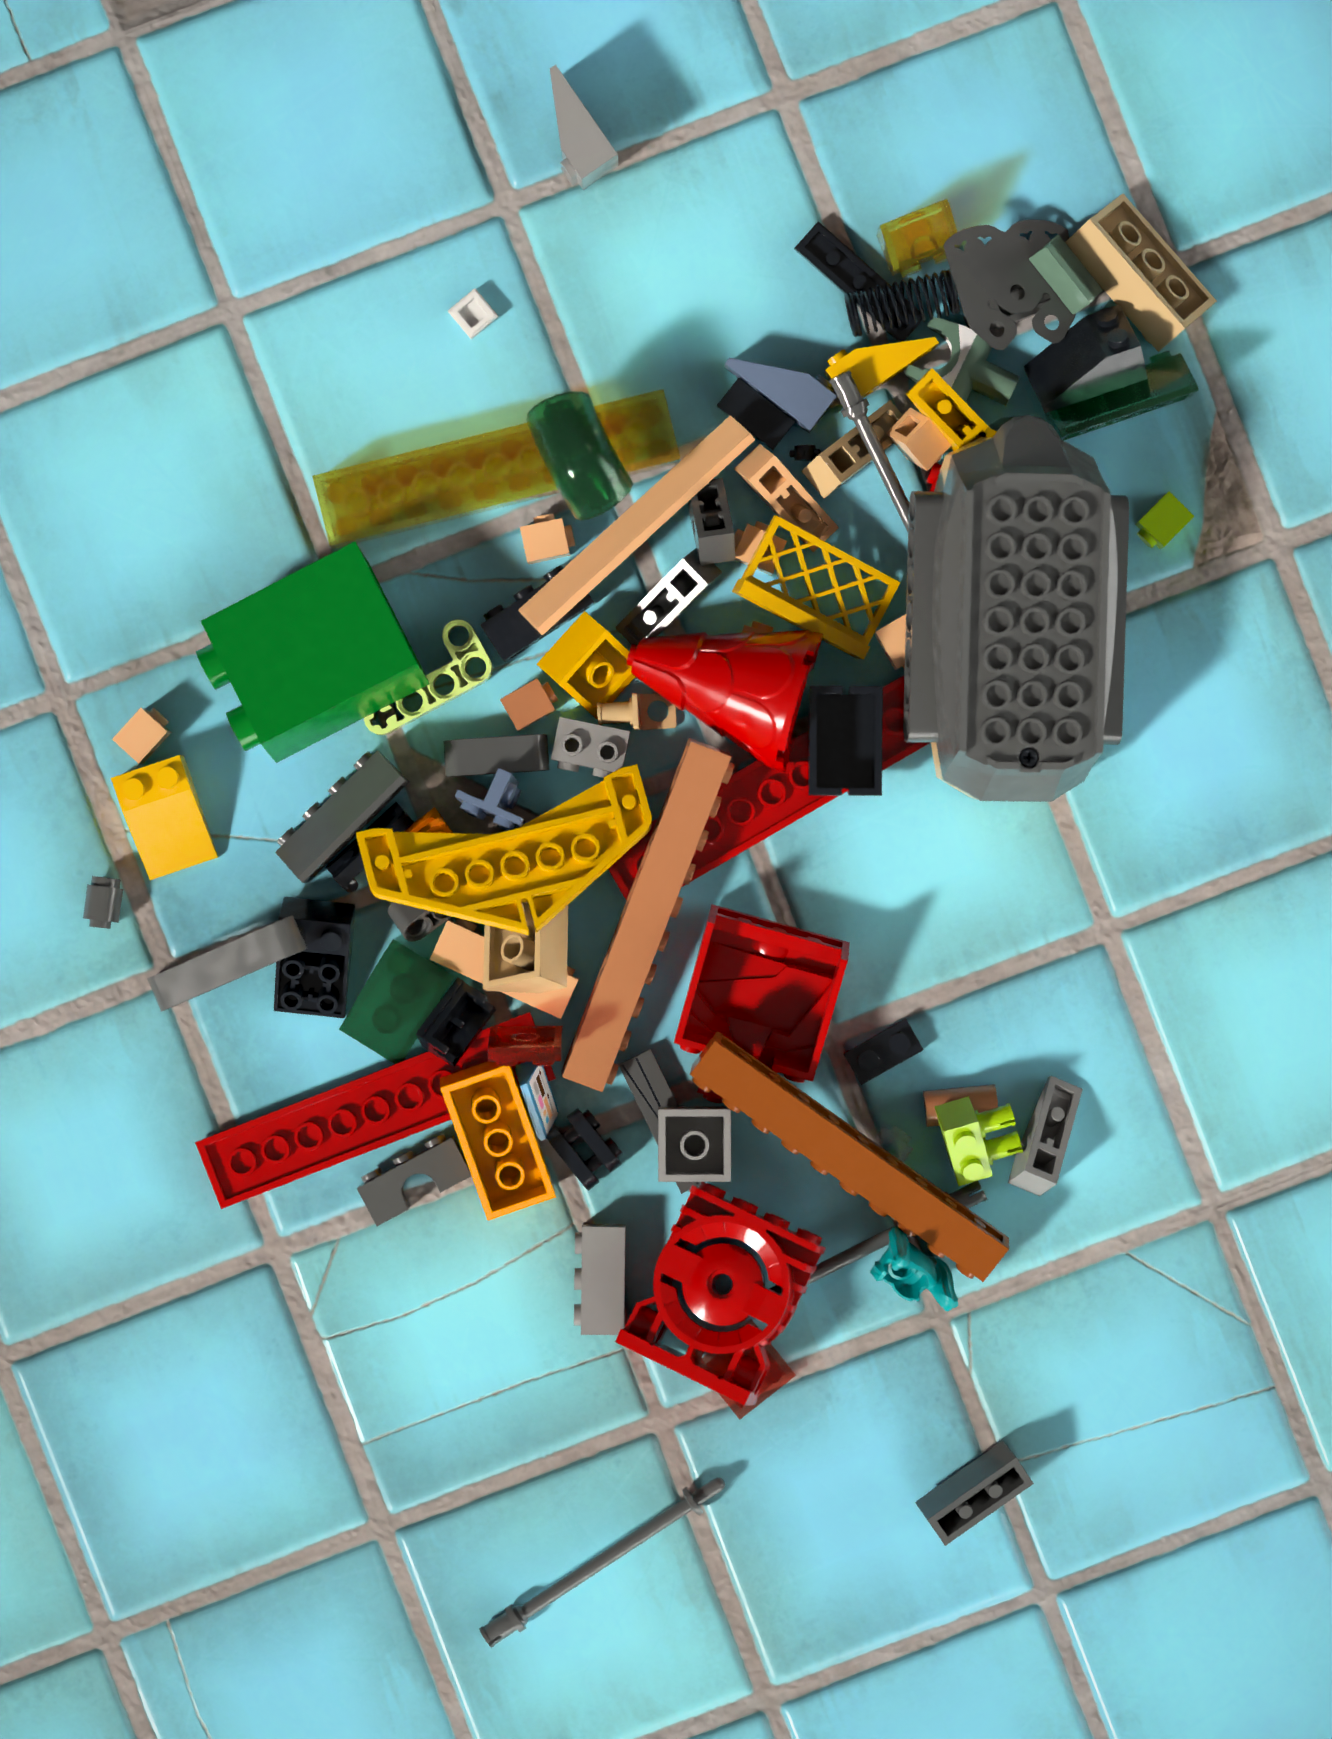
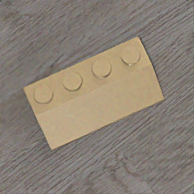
M1123 193L1091 217L1065 242L1099 286L1117 305L1120 304L1125 316L1132 321L1142 333L1144 339L1152 344L1158 352L1217 302Z
M528 902L521 903L529 935L485 925L484 990L543 993L567 987L568 905L536 933Z

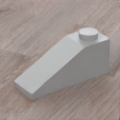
M1054 1076L1048 1077L1021 1139L1023 1153L1015 1155L1008 1180L1009 1184L1041 1196L1057 1184L1082 1088Z

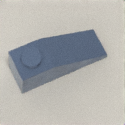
M729 358L725 363V368L737 378L742 379L808 433L812 431L837 397L832 392L834 390L832 384L819 374L816 378H813L808 373Z

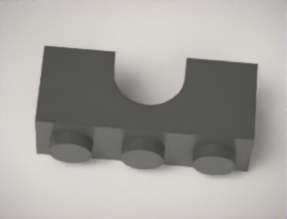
M441 1134L424 1143L427 1150L414 1156L411 1150L392 1160L395 1167L383 1173L379 1167L361 1177L363 1184L359 1185L357 1190L376 1226L409 1210L411 1206L404 1194V1184L411 1175L425 1174L431 1177L440 1193L471 1177L465 1156L454 1136L446 1139L444 1134Z

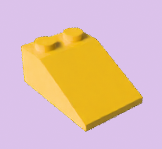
M177 755L111 778L123 815L150 880L218 858L183 755Z

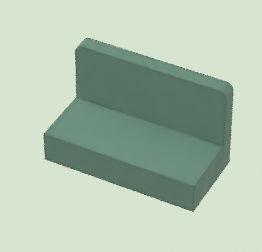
M1059 234L1029 258L1073 315L1095 300L1094 298L1103 291Z

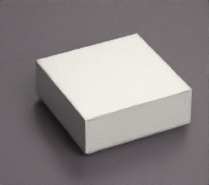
M476 288L448 310V313L471 340L498 318L496 312Z

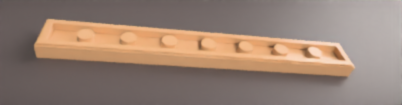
M730 415L518 611L541 635H544L752 444L755 439L751 433Z

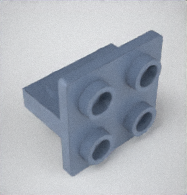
M500 768L496 772L484 801L460 790H457L455 797L461 803L460 808L465 810V813L483 821L486 815L494 818L493 823L505 831L517 829L527 823L523 818L507 811V808L513 809L515 807L521 790L517 788L519 782L511 773Z

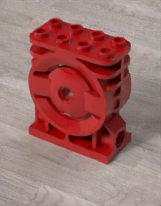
M701 1182L699 1186H691L688 1200L685 1205H682L680 1217L677 1223L673 1224L670 1230L672 1234L659 1255L653 1278L654 1297L636 1303L625 1328L620 1330L615 1342L744 1406L755 1405L761 1394L759 1390L771 1367L765 1347L771 1344L789 1324L802 1294H805L808 1288L807 1283L811 1275L817 1269L816 1264L821 1254H824L826 1247L820 1244L823 1239L822 1237L801 1228L794 1232L788 1229L791 1222L767 1212L762 1217L756 1214L758 1209L756 1205L736 1197L729 1201L724 1198L726 1191L712 1184ZM719 1237L734 1238L748 1244L763 1260L768 1272L769 1281L783 1287L782 1295L765 1287L763 1270L756 1258L747 1250L736 1245L722 1243L707 1246L694 1253L686 1249V1246L689 1243L697 1246L702 1242ZM727 1274L731 1278L733 1286L728 1294L721 1295L716 1289V1281L721 1275ZM675 1279L682 1282L683 1295L688 1307L705 1322L729 1326L743 1322L752 1316L768 1325L764 1330L751 1324L729 1332L708 1330L698 1325L687 1315L680 1303L677 1288L672 1286V1280ZM656 1304L658 1312L649 1308V1306ZM668 1328L678 1339L689 1345L686 1354L662 1345L661 1341ZM755 1350L758 1360L749 1356L751 1351ZM703 1353L734 1355L724 1374L705 1365L702 1359Z

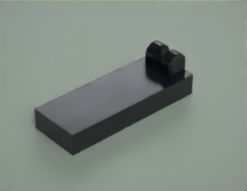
M395 802L366 830L383 828L393 829V832H404L414 821ZM357 838L326 866V869L333 875V879L350 893L357 890L358 882L355 877L364 869Z

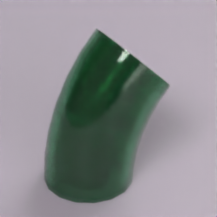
M570 391L557 394L541 401L527 413L526 422L537 449L558 491L575 519L582 521L599 516L617 505L631 491L633 486L632 478L611 444L588 393Z

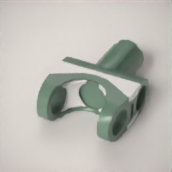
M933 317V320L930 319L927 327L940 334V337L948 343L951 351L949 362L942 368L935 369V371L965 402L971 391L974 390L1006 406L1020 376L986 361L992 347L972 329ZM909 365L904 374L910 380L917 383L930 369L925 368L922 370Z

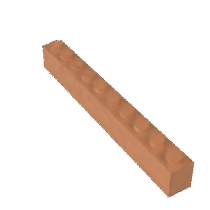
M688 738L562 1067V1078L603 1092L606 1083L612 1085L619 1067L618 1064L614 1063L619 1050L623 1052L626 1050L632 1032L627 1030L631 1017L638 1018L644 1003V998L640 997L644 983L651 984L657 969V965L652 962L657 950L663 952L670 935V931L665 930L670 917L676 918L679 913L683 898L678 897L682 884L689 885L694 874L696 865L691 863L695 851H702L706 843L709 831L704 830L707 819L709 816L714 818L719 809L722 798L717 796L721 783L728 784L735 764L730 762L731 755L729 752Z

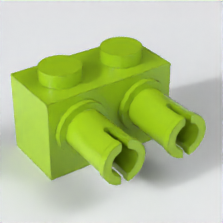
M969 1096L934 1106L949 1162L958 1187L992 1177L990 1165H993L994 1160L1023 1153L1017 1130L989 1140L985 1139L986 1133L1016 1125L1010 1103L980 1113L978 1110L974 1111Z

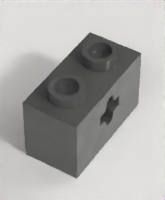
M723 478L712 479L688 501L700 566L736 560L734 529Z

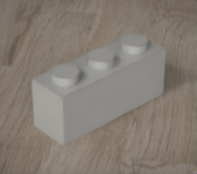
M583 1224L582 1232H575V1254H582V1268H575L574 1290H581V1304H574V1326H581V1335H618L620 1330L624 1329L626 1224Z

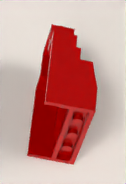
M712 904L674 1043L679 1044L680 1048L686 1052L699 1054L718 1031L777 1074L778 1072L783 1073L786 1079L798 1083H803L805 1080L813 1082L848 963L850 942ZM698 1087L697 1093L703 1094L706 1100L714 1103H723V1098L714 1091L706 1092Z

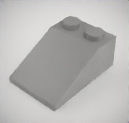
M554 65L550 68L563 158L560 162L561 170L572 185L579 183L584 190L619 166L618 154L561 71Z

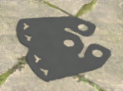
M1023 220L1016 222L1007 231L1003 232L990 225H978L953 234L944 243V250L964 316L970 328L992 348L1004 350L1015 338L1017 326L1012 319L997 309L990 308L988 306L989 300H994L997 305L1014 314L1032 311L1042 299V295L1048 293L1050 301L1045 302L1033 317V329L1038 335L1053 344L1059 343L1065 337L1076 314L1073 315L1029 260L1032 255L1050 241L1045 231L1051 234H1059L1064 242L1069 239L1068 230L1063 226L1045 220ZM1029 231H1032L1029 240L1020 236V233L1027 234ZM978 237H982L983 239L991 237L992 239L989 240L986 245H984V243L981 240H979ZM963 241H967L964 251L954 247L955 245H961ZM1013 285H1020L1024 289L1025 295L1021 300H1016L1011 296L1010 289ZM1047 315H1054L1058 318L1059 326L1057 329L1050 330L1045 326L1044 320ZM992 322H1000L1003 325L1004 333L1002 336L995 337L991 334L990 325Z

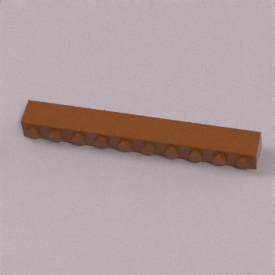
M717 1031L693 1062L690 1075L694 1077L693 1082L699 1088L706 1092L714 1091L723 1098L722 1102L730 1110L736 1113L742 1111L752 1118L751 1122L757 1129L766 1134L772 1132L781 1139V1144L788 1151L796 1155L799 1152L811 1160L810 1164L815 1170L823 1175L831 1174L840 1181V1186L846 1192L853 1196L861 1195L869 1201L868 1204L873 1211L883 1217H886V1215L892 1217L899 1222L898 1227L904 1233L911 1237L917 1235L926 1241L930 1251L938 1257L944 1258L947 1256L957 1263V1269L968 1278L973 1279L975 1276L984 1282L1009 1250V1237Z

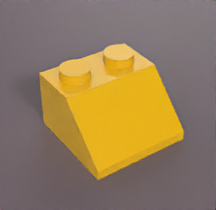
M585 611L537 663L548 676L596 719H598L597 702H613L635 678L631 674L632 666L626 664L629 651Z

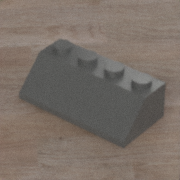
M367 751L353 765L357 771L348 780L342 776L328 790L332 796L322 806L316 802L305 812L302 817L306 822L297 831L291 827L278 839L277 843L281 847L275 853L302 883H309L356 836V832H360L410 782L380 751H376L373 755Z

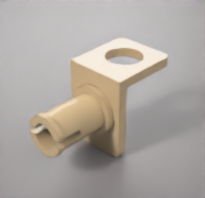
M632 693L629 701L597 702L598 725L630 723L634 730L670 729L677 726L676 707L658 693ZM662 701L668 706L669 711L666 719L660 722L650 719L647 711L652 702Z

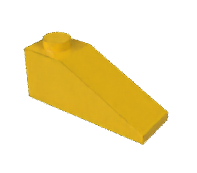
M935 337L856 348L850 353L843 349L827 360L830 367L825 370V375L830 380L850 370L862 398H865L905 370L909 365H912L935 349L939 342Z
M933 368L906 393L917 409L923 415L929 417L948 440L952 451L978 438H993L996 434Z

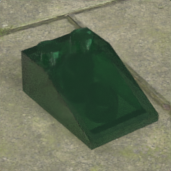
M394 938L374 968L339 1030L392 1063L402 1062L418 1039L416 1032L445 995L456 975L434 961L429 960V958L397 938Z

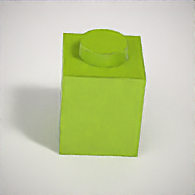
M1168 491L1135 524L1140 529L1137 535L1150 548L1156 545L1159 549H1162L1185 527L1194 515Z

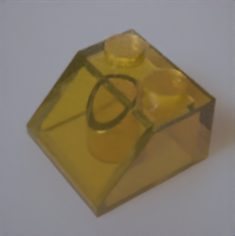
M945 199L879 225L876 236L891 274L901 273L902 277H907L921 271L922 267L920 264L933 259L935 264L947 261L943 245L948 238L957 233L949 202Z

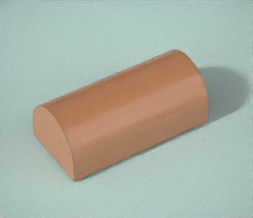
M995 1084L923 1091L926 1127L939 1126L934 1106L967 1096L970 1098L974 1111L978 1110L980 1113L997 1108L998 1101Z

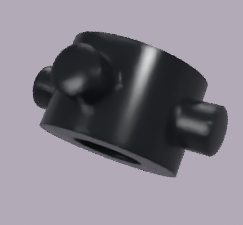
M815 445L794 446V450L789 451V456L794 457V461H812L821 451L816 449Z

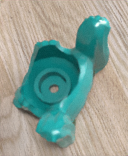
M898 1226L892 1227L888 1232V1249L879 1261H875L874 1266L870 1270L876 1281L884 1280L892 1286L900 1297L908 1301H919L920 1293L928 1289L945 1311L948 1312L952 1308L959 1306L954 1290L953 1276L948 1265L939 1258L929 1257L922 1253L921 1250L909 1243L906 1233Z

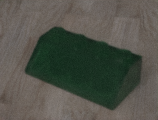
M1169 350L1149 357L1151 363L1145 365L1148 379L1044 414L1047 422L1054 427L1059 437L1065 441L1191 398L1199 389L1181 353L1171 356Z

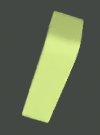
M456 619L450 621L444 627L442 633L443 642L453 661L427 674L426 677L430 684L415 691L422 696L423 703L421 708L415 712H408L404 708V698L396 701V706L405 718L399 721L398 715L395 714L386 720L388 726L383 728L381 725H373L372 721L376 719V714L373 713L364 718L365 725L369 731L377 735L390 734L490 679L493 672L492 662L475 630L468 622ZM458 626L466 628L469 632V639L462 646L453 645L449 639L451 630ZM474 658H480L486 664L485 673L478 678L470 677L466 671L468 662ZM442 675H449L454 680V689L447 695H440L435 690V681ZM391 705L380 709L382 713L394 710Z

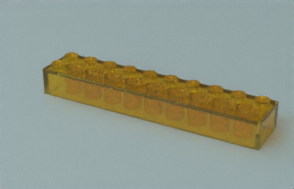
M664 389L312 477L329 546L332 549H336L354 541L360 543L675 465L681 461Z

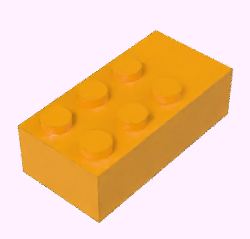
M508 1055L439 1078L441 1092L487 1220L489 1221L555 1198V1188Z

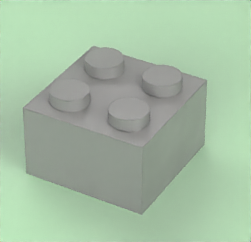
M727 1106L658 1107V1182H731V1110Z

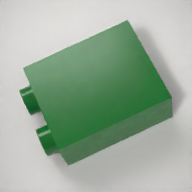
M356 541L201 620L211 644L196 651V655L215 690L229 683L234 688L241 705L226 712V716L238 741L245 751L261 744L276 763L430 684L370 563Z

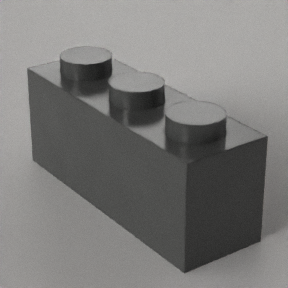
M1001 1441L915 1503L946 1546L1034 1483L1005 1442Z

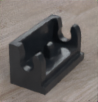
M457 977L416 1032V1036L424 1049L455 1067L496 1011L495 1007L486 1001L487 996Z

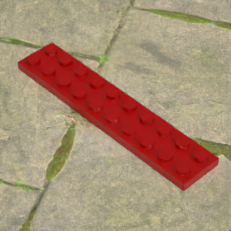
M904 675L883 687L882 771L930 743L905 742ZM808 731L794 739L785 772L769 768L757 760L731 775L728 784L721 783L717 796L722 798L716 816L714 818L709 816L704 830L709 831L702 851L696 850L691 863L695 864L696 867L690 882L838 797L808 796ZM842 789V794L847 792L848 789ZM657 819L652 821L650 831L608 868L626 900Z
M531 1012L481 1030L455 1067L427 1051L195 1142L220 1208H226L451 1120L440 1089L439 1078L508 1055L519 1088L520 1085L514 1069L516 1068L515 1065L536 1058L542 1060L548 1081L556 1079Z

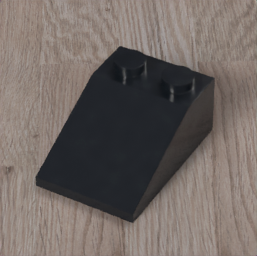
M1120 304L1101 309L1098 312L1083 317L1067 331L1065 337L1059 343L1050 344L1024 366V371L1044 413L1148 379L1141 345Z

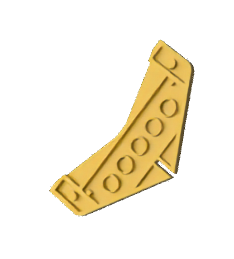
M635 764L619 768L605 776L602 782L517 829L497 834L393 832V829L372 828L356 832V838L369 888L375 897L529 935L521 903L528 902L537 933L650 831L652 815L639 768Z

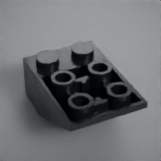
M284 897L278 921L293 915L307 949L276 962L274 1011L345 1018L354 936L355 904Z

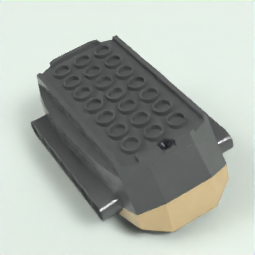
M1014 415L999 418L987 427L980 438L945 455L934 491H912L909 500L903 707L905 742H930L936 777L968 797L979 801L1052 802L1085 781L1092 766L1103 753V745H1118L1122 738L1129 501L1126 495H1111L1100 474L1095 459L1063 441L1054 427L1039 417Z

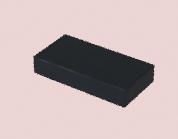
M739 377L717 404V408L726 415H731L771 450L776 448L795 423L792 418Z

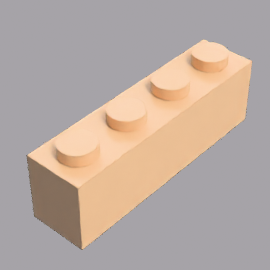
M457 918L455 922L447 920L429 960L483 984L484 935L475 932L477 925L468 920ZM567 966L566 988L543 993H502L561 1019L579 978L573 976L575 969Z

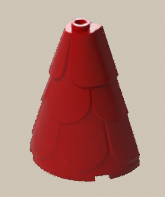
M810 630L767 633L750 631L709 636L706 632L646 637L640 640L638 646L632 644L626 664L632 666V675L679 710H687L721 737H727L769 768L785 772L795 737H792L795 721L809 672L815 667L823 634Z

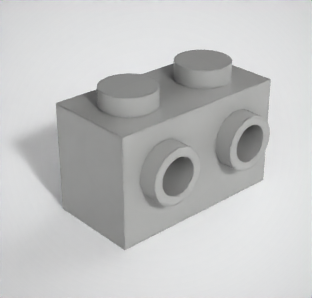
M559 717L551 760L558 761V769L578 772L579 766L593 768V776L604 778L619 768L624 767L630 731Z

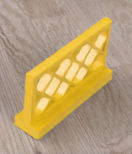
M774 515L742 578L737 580L732 592L802 630L822 633L823 641L855 658L864 660L870 648L868 644L901 582ZM778 526L791 533L794 547L776 552L772 538ZM798 537L808 541V543L800 545ZM815 545L821 548L825 564L807 569L802 549ZM769 547L770 555L763 557L766 549ZM796 551L802 571L783 577L778 557ZM829 553L839 559L831 562ZM773 560L778 579L764 583L753 577L760 562ZM847 562L853 566L856 581L838 586L833 566ZM827 568L833 588L814 593L809 574ZM860 570L871 576L862 578ZM803 576L809 596L794 599L789 596L785 581ZM878 579L887 584L888 587L882 599L869 603L864 583ZM775 584H780L781 591L771 586ZM858 585L864 605L846 610L840 590ZM835 593L840 612L825 616L820 613L816 598ZM811 600L813 609L803 604V602ZM878 605L873 614L871 607ZM865 609L869 624L864 634L861 635L851 630L847 615ZM842 617L844 625L838 623L833 619Z

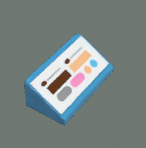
M536 1058L515 1065L516 1068L514 1069L537 1138L542 1141L546 1139L558 1116V1108L542 1060Z

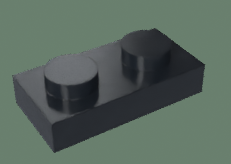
M905 1018L843 1054L858 1081L863 1085L924 1049Z

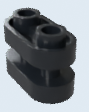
M577 1108L567 1116L572 1126L563 1134L554 1126L548 1132L546 1139L589 1191L600 1182L594 1172L604 1165L612 1173L622 1165L619 1157L623 1155V1152L611 1137L606 1141L596 1130L601 1125L588 1109L582 1113ZM581 1137L595 1153L586 1161L582 1159L572 1146Z

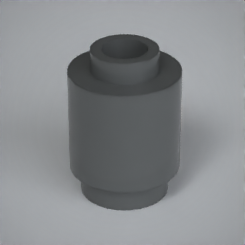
M92 876L91 885L87 884L83 914L84 919H90V927L111 929L112 922L119 923L123 889H120V879Z

